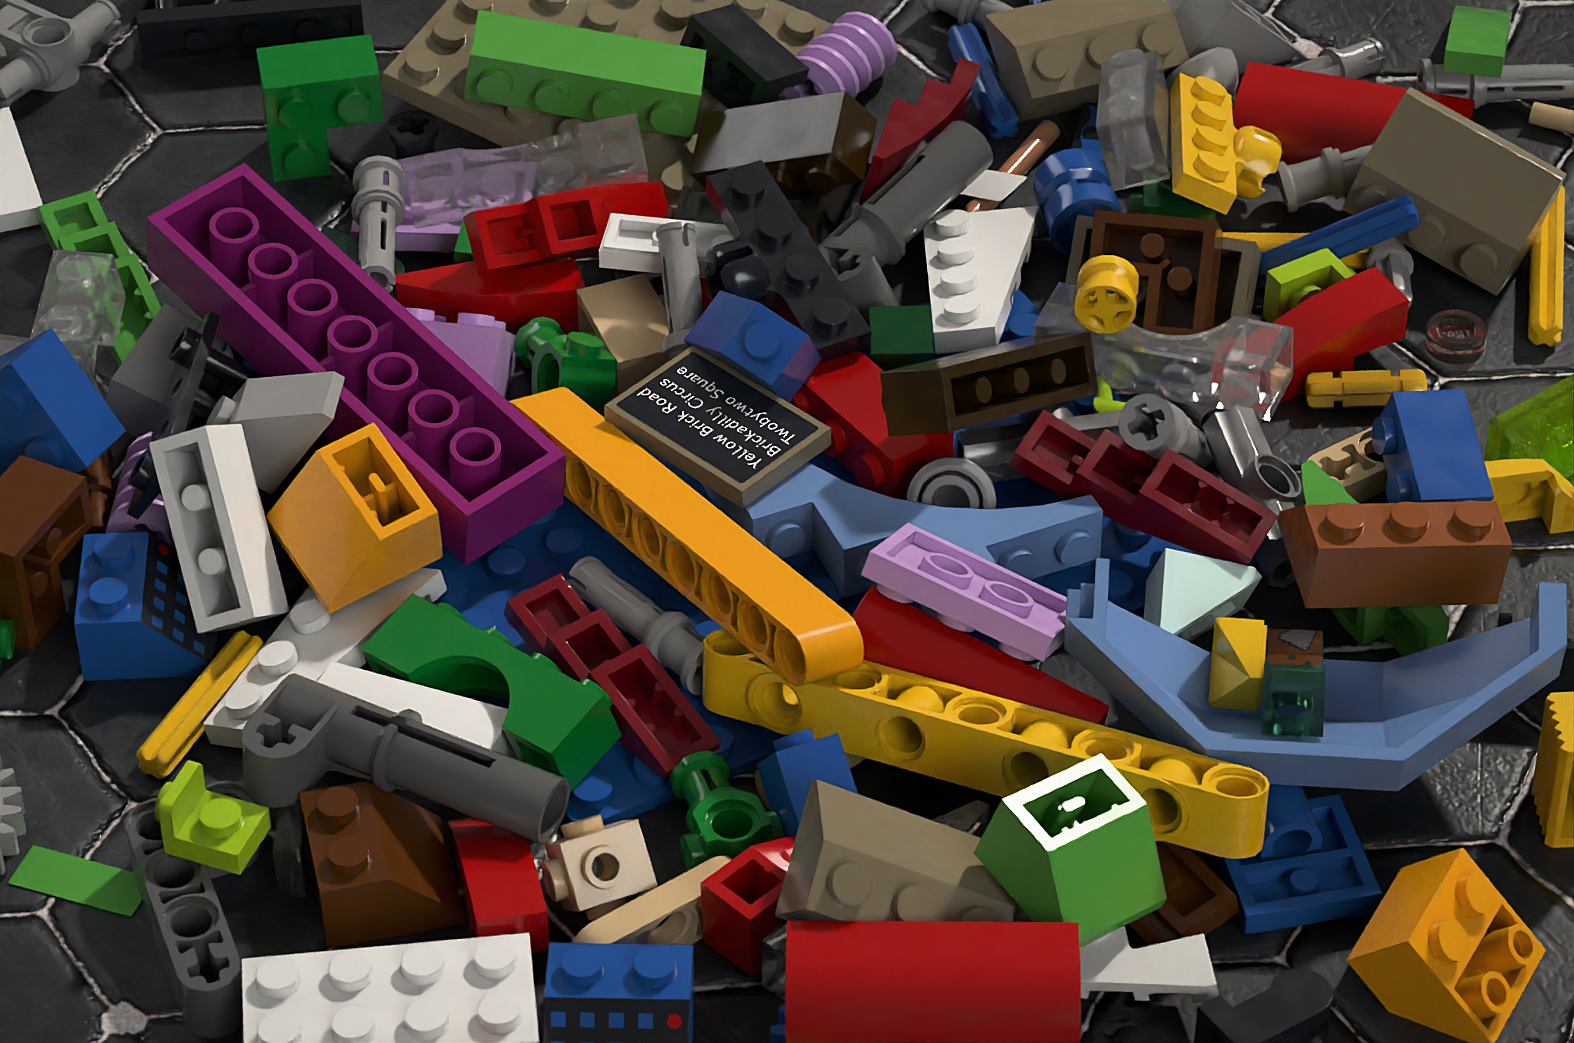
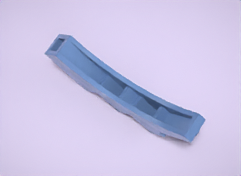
M807 462L742 509L701 483L714 505L780 559L813 549L844 598L868 591L871 586H877L878 583L861 576L869 552L907 523L1029 580L1100 558L1103 510L1092 495L1040 506L1004 509L939 507L891 498L849 484ZM920 604L924 612L937 618V611Z

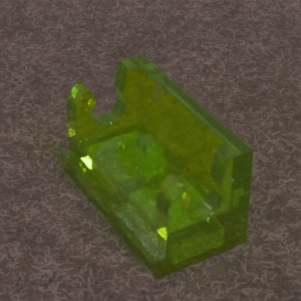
M1574 374L1490 419L1484 461L1544 459L1569 482L1574 480Z

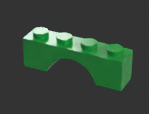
M412 593L361 647L373 673L462 697L485 695L510 702L502 728L519 761L567 779L570 784V793L622 736L610 711L612 701L600 686L586 678H582L578 682L566 676L549 658L535 652L529 656L514 648L512 643L494 628L486 627L483 631L471 625L454 607L445 602H440L436 606Z

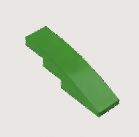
M1455 5L1445 49L1443 71L1501 78L1512 12Z
M94 190L38 206V221L66 278L101 340L120 367L161 309L136 253H129L115 221L108 222Z

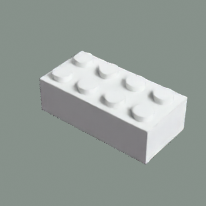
M529 933L242 959L244 1043H539Z

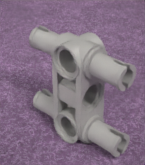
M0 0V109L9 107L31 89L60 91L73 86L80 77L79 65L89 57L91 46L121 26V21L117 20L121 16L114 4L109 0H95L75 17L67 19L24 0Z

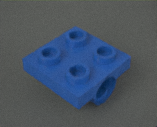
M1269 784L1262 850L1255 856L1245 859H1229L1214 855L1225 885L1237 896L1239 907L1237 916L1245 935L1375 913L1381 903L1382 892L1339 794L1307 799L1301 786Z

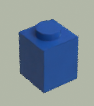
M812 729L782 737L773 742L776 752L756 764L770 808L777 813L780 819L784 837L797 835L811 781L817 779L858 794L838 733L815 740Z

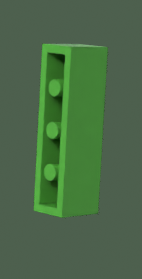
M478 10L463 98L692 139L701 98L707 50Z

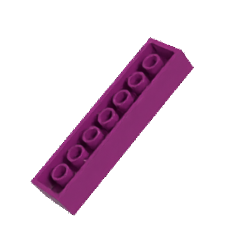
M246 163L239 165L146 217L148 269L202 320L210 310L220 315L216 333L263 377L335 371L345 377L334 418L323 433L334 442L374 422L437 509L442 545L465 566L563 504L567 454Z

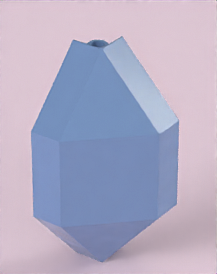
M1096 558L1095 584L1081 583V590L1067 589L1064 649L1162 742L1186 748L1197 754L1251 768L1263 774L1269 784L1399 791L1559 677L1567 647V583L1539 582L1530 618L1384 663L1321 659L1320 671L1308 669L1302 673L1294 666V663L1291 666L1276 670L1270 665L1267 656H1265L1261 705L1257 707V711L1211 707L1208 702L1212 653L1108 601L1110 559ZM1288 657L1289 660H1296V658ZM1305 661L1304 665L1310 666L1311 662Z

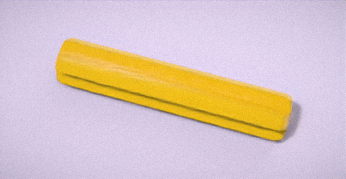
M244 630L236 632L137 750L136 756L140 761L138 767L145 775L152 774L158 779L166 778L205 731L204 721L263 647L264 642L258 635L251 636Z

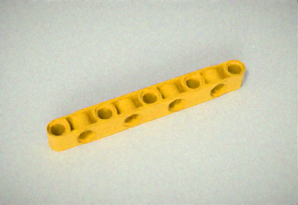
M715 630L706 635L703 640L702 703L708 710L714 713L762 726L786 736L812 729L815 740L838 733L843 750L846 753L1004 798L1102 753L1147 803L1155 840L1166 841L1229 859H1245L1255 856L1262 850L1269 782L1263 774L1251 768L1197 754L1183 747L863 660L858 668L795 687L786 682L726 630Z

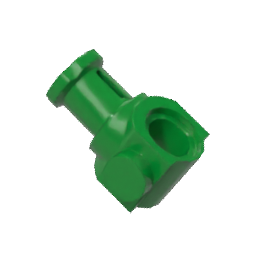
M547 317L534 318L527 325L521 327L514 339L513 350L521 363L526 368L531 369L532 394L563 386L603 416L604 405L611 401L616 383L615 368L618 361L603 346L604 342L596 336L582 332H571L566 335L554 319Z
M700 751L686 756L671 771L669 778L674 795L685 800L689 808L685 820L689 834L680 837L681 851L688 871L711 858L726 855L734 859L752 845L785 838L777 813L774 810L766 812L757 795L732 788L728 781L730 771L724 757L716 755L712 751ZM703 770L709 775L705 779L701 773Z

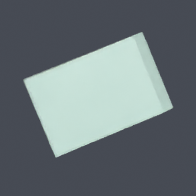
M1165 548L1146 580L1144 619L1191 642L1213 628L1216 618L1230 617L1241 610L1258 585L1262 575L1252 566Z

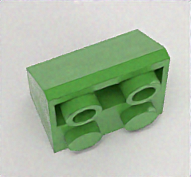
M1102 753L1002 799L974 851V855L1033 922L1079 923L1080 948L1161 908L1167 899L1148 805Z

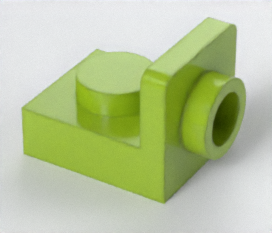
M1327 247L1267 271L1262 317L1271 324L1308 298L1341 280L1355 275L1356 272L1343 264Z
M190 760L185 763L173 782L169 781L164 784L155 804V818L160 822L166 854L241 875L271 828L268 807L206 790L202 764Z

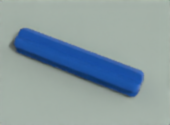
M968 22L961 27L953 25L948 31L950 37L948 46L956 64L959 58L981 64L972 99L989 135L997 140L1005 135L1012 138L1018 132L1016 123L1019 117L977 28Z
M1401 195L1262 252L1256 285L1259 289L1265 290L1268 270L1326 247L1338 259H1342L1413 230L1420 224L1417 207L1409 195Z

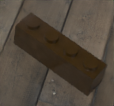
M1090 331L1028 336L880 372L882 407L886 415L888 436L949 433L1099 393Z

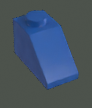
M721 290L684 339L688 346L694 345L789 403L821 360L807 333L759 302Z

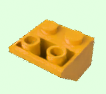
M374 422L316 450L265 516L267 525L328 614L443 557L437 509Z
M1462 847L1402 867L1346 961L1388 1012L1468 1043H1495L1546 949Z

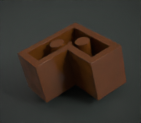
M1094 210L1089 259L1100 255H1115L1126 259L1135 267L1139 275V286L1147 287L1142 338L1148 347L1210 353L1223 232L1218 221Z
M19 455L0 476V618L13 620L15 625V647L31 652L66 613L58 564L81 540L84 534L89 531L94 523L85 476L23 455Z

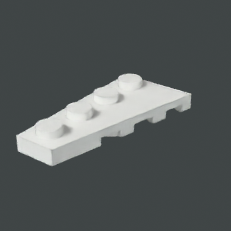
M1039 206L971 213L957 209L940 212L923 228L936 354L971 351L999 343L1011 310V294L1018 291L1021 283L1022 264L1028 263L1032 252L1031 239L1033 236H1038L1041 227Z
M420 568L331 614H328L309 586L204 721L203 726L210 744L242 748L241 731L246 722L289 674L296 673L317 682L330 661L358 669L362 667L366 660L361 647L412 593L433 603L447 591L441 570Z

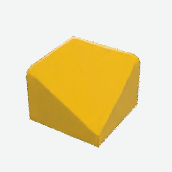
M1218 617L1215 619L1208 697L1211 707L1257 711V707H1260L1267 625H1264V620Z

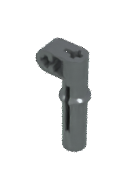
M959 120L951 122L863 205L860 206L859 202H855L849 206L844 213V222L817 246L868 326L870 306H898V301L881 268L885 264H897L905 255V245L993 163V152L986 138L975 127Z
M296 673L289 674L280 682L249 718L241 731L244 791L251 800L267 807H287L299 803V792L311 791L334 763L372 777L374 785L385 792L393 791L397 787L539 844L547 843L553 837L560 826L569 802L570 784L565 778L424 724L422 716L412 709L396 713Z

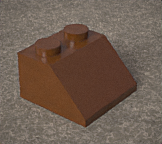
M369 781L299 792L306 851L327 949L465 924L463 908L439 815L392 792H385Z

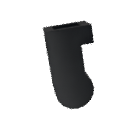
M1290 969L1277 975L1269 989L1234 1007L1219 995L1197 1006L1194 1043H1325L1329 1032V1012L1333 1003L1332 987L1327 979L1317 972L1307 969Z

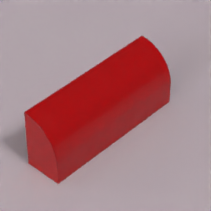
M1249 61L1235 99L1232 112L1233 125L1237 130L1244 126H1255L1274 134L1281 142L1282 153L1280 162L1284 161L1288 166L1321 156L1322 149L1328 147L1332 149L1338 148L1339 152L1343 153L1374 144L1408 89ZM1419 91L1469 120H1473L1475 100Z
M874 586L870 587L852 615L863 639V660L1095 724L1105 725L1109 705L963 631L945 625L939 619L908 603H901L884 596Z
M787 920L785 1043H1080L1081 972L1079 923Z

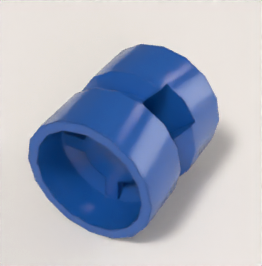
M1075 148L1055 153L1039 165L1033 177V190L1044 216V222L1055 249L1067 257H1070L1077 215L1094 217V210L1122 212L1107 169L1102 159L1092 151Z

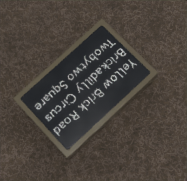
M694 345L604 405L605 421L613 424L629 438L742 509L831 446L830 427Z

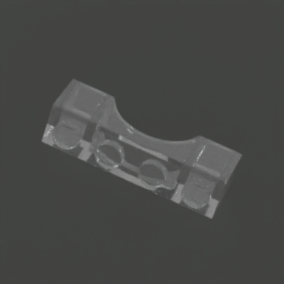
M636 113L577 124L570 130L553 137L517 146L486 150L455 148L401 159L412 218L416 229L461 221L465 215L473 211L522 203L539 195L613 184L648 182V168Z
M1062 282L1057 284L1033 324L1034 336L1090 331L1079 323L1074 313L1075 296L1078 292L1077 285ZM1233 316L1211 330L1191 335L1158 334L1144 330L1133 323L1123 331L1114 334H1099L1090 331L1097 381L1104 380L1115 390L1139 395L1145 393L1155 394L1165 400L1208 409L1222 408L1228 410L1235 405L1253 408L1256 418L1270 421L1293 378V327Z

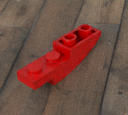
M639 182L539 195L522 203L473 211L465 215L463 220L477 273L482 275L566 258L578 260L599 256V248L611 213L671 219L662 182Z

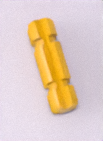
M1399 369L1398 376H1391V370L1341 371L1338 378H1333V372H1311L1307 375L1305 381L1306 402L1308 407L1312 409L1334 408V402H1341L1342 408L1385 407L1392 392L1427 391L1426 376L1421 369Z

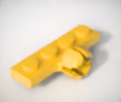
M1179 73L1170 90L1172 192L1227 215L1237 196L1246 200L1257 199L1266 191V189L1261 188L1263 177L1269 173L1275 174L1282 153L1281 142L1274 134L1255 126H1244L1237 130L1233 125L1232 96L1227 93L1221 84L1204 76H1198L1194 79Z

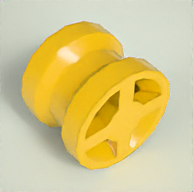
M1100 255L1089 259L1082 265L1078 273V292L1074 303V313L1081 325L1099 334H1114L1123 331L1132 324L1136 316V296L1139 289V275L1135 267L1126 259L1115 255ZM1107 290L1114 291L1115 293L1108 294Z

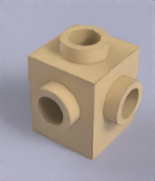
M601 814L560 826L564 839L544 844L549 860L541 863L543 880L550 898L554 902L561 900L564 911L585 910L588 920L598 919L627 904L626 896L658 887L638 819L621 820L604 826ZM593 860H595L597 864V871L595 876L592 872Z

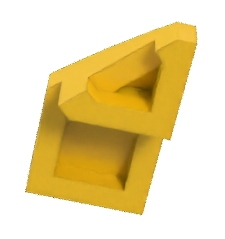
M1544 459L1484 461L1494 495L1492 501L1497 502L1504 523L1542 517L1549 534L1574 531V486Z

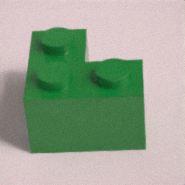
M371 34L256 48L266 139L274 182L331 175L327 128L384 121L380 74Z

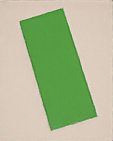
M35 845L31 847L8 881V884L128 917L133 916L142 902L133 872Z

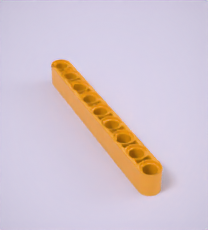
M562 386L508 401L567 454L564 496L786 682L795 687L803 686L860 666L864 656L863 639L855 620L848 612L617 427L605 421L602 415L572 391Z

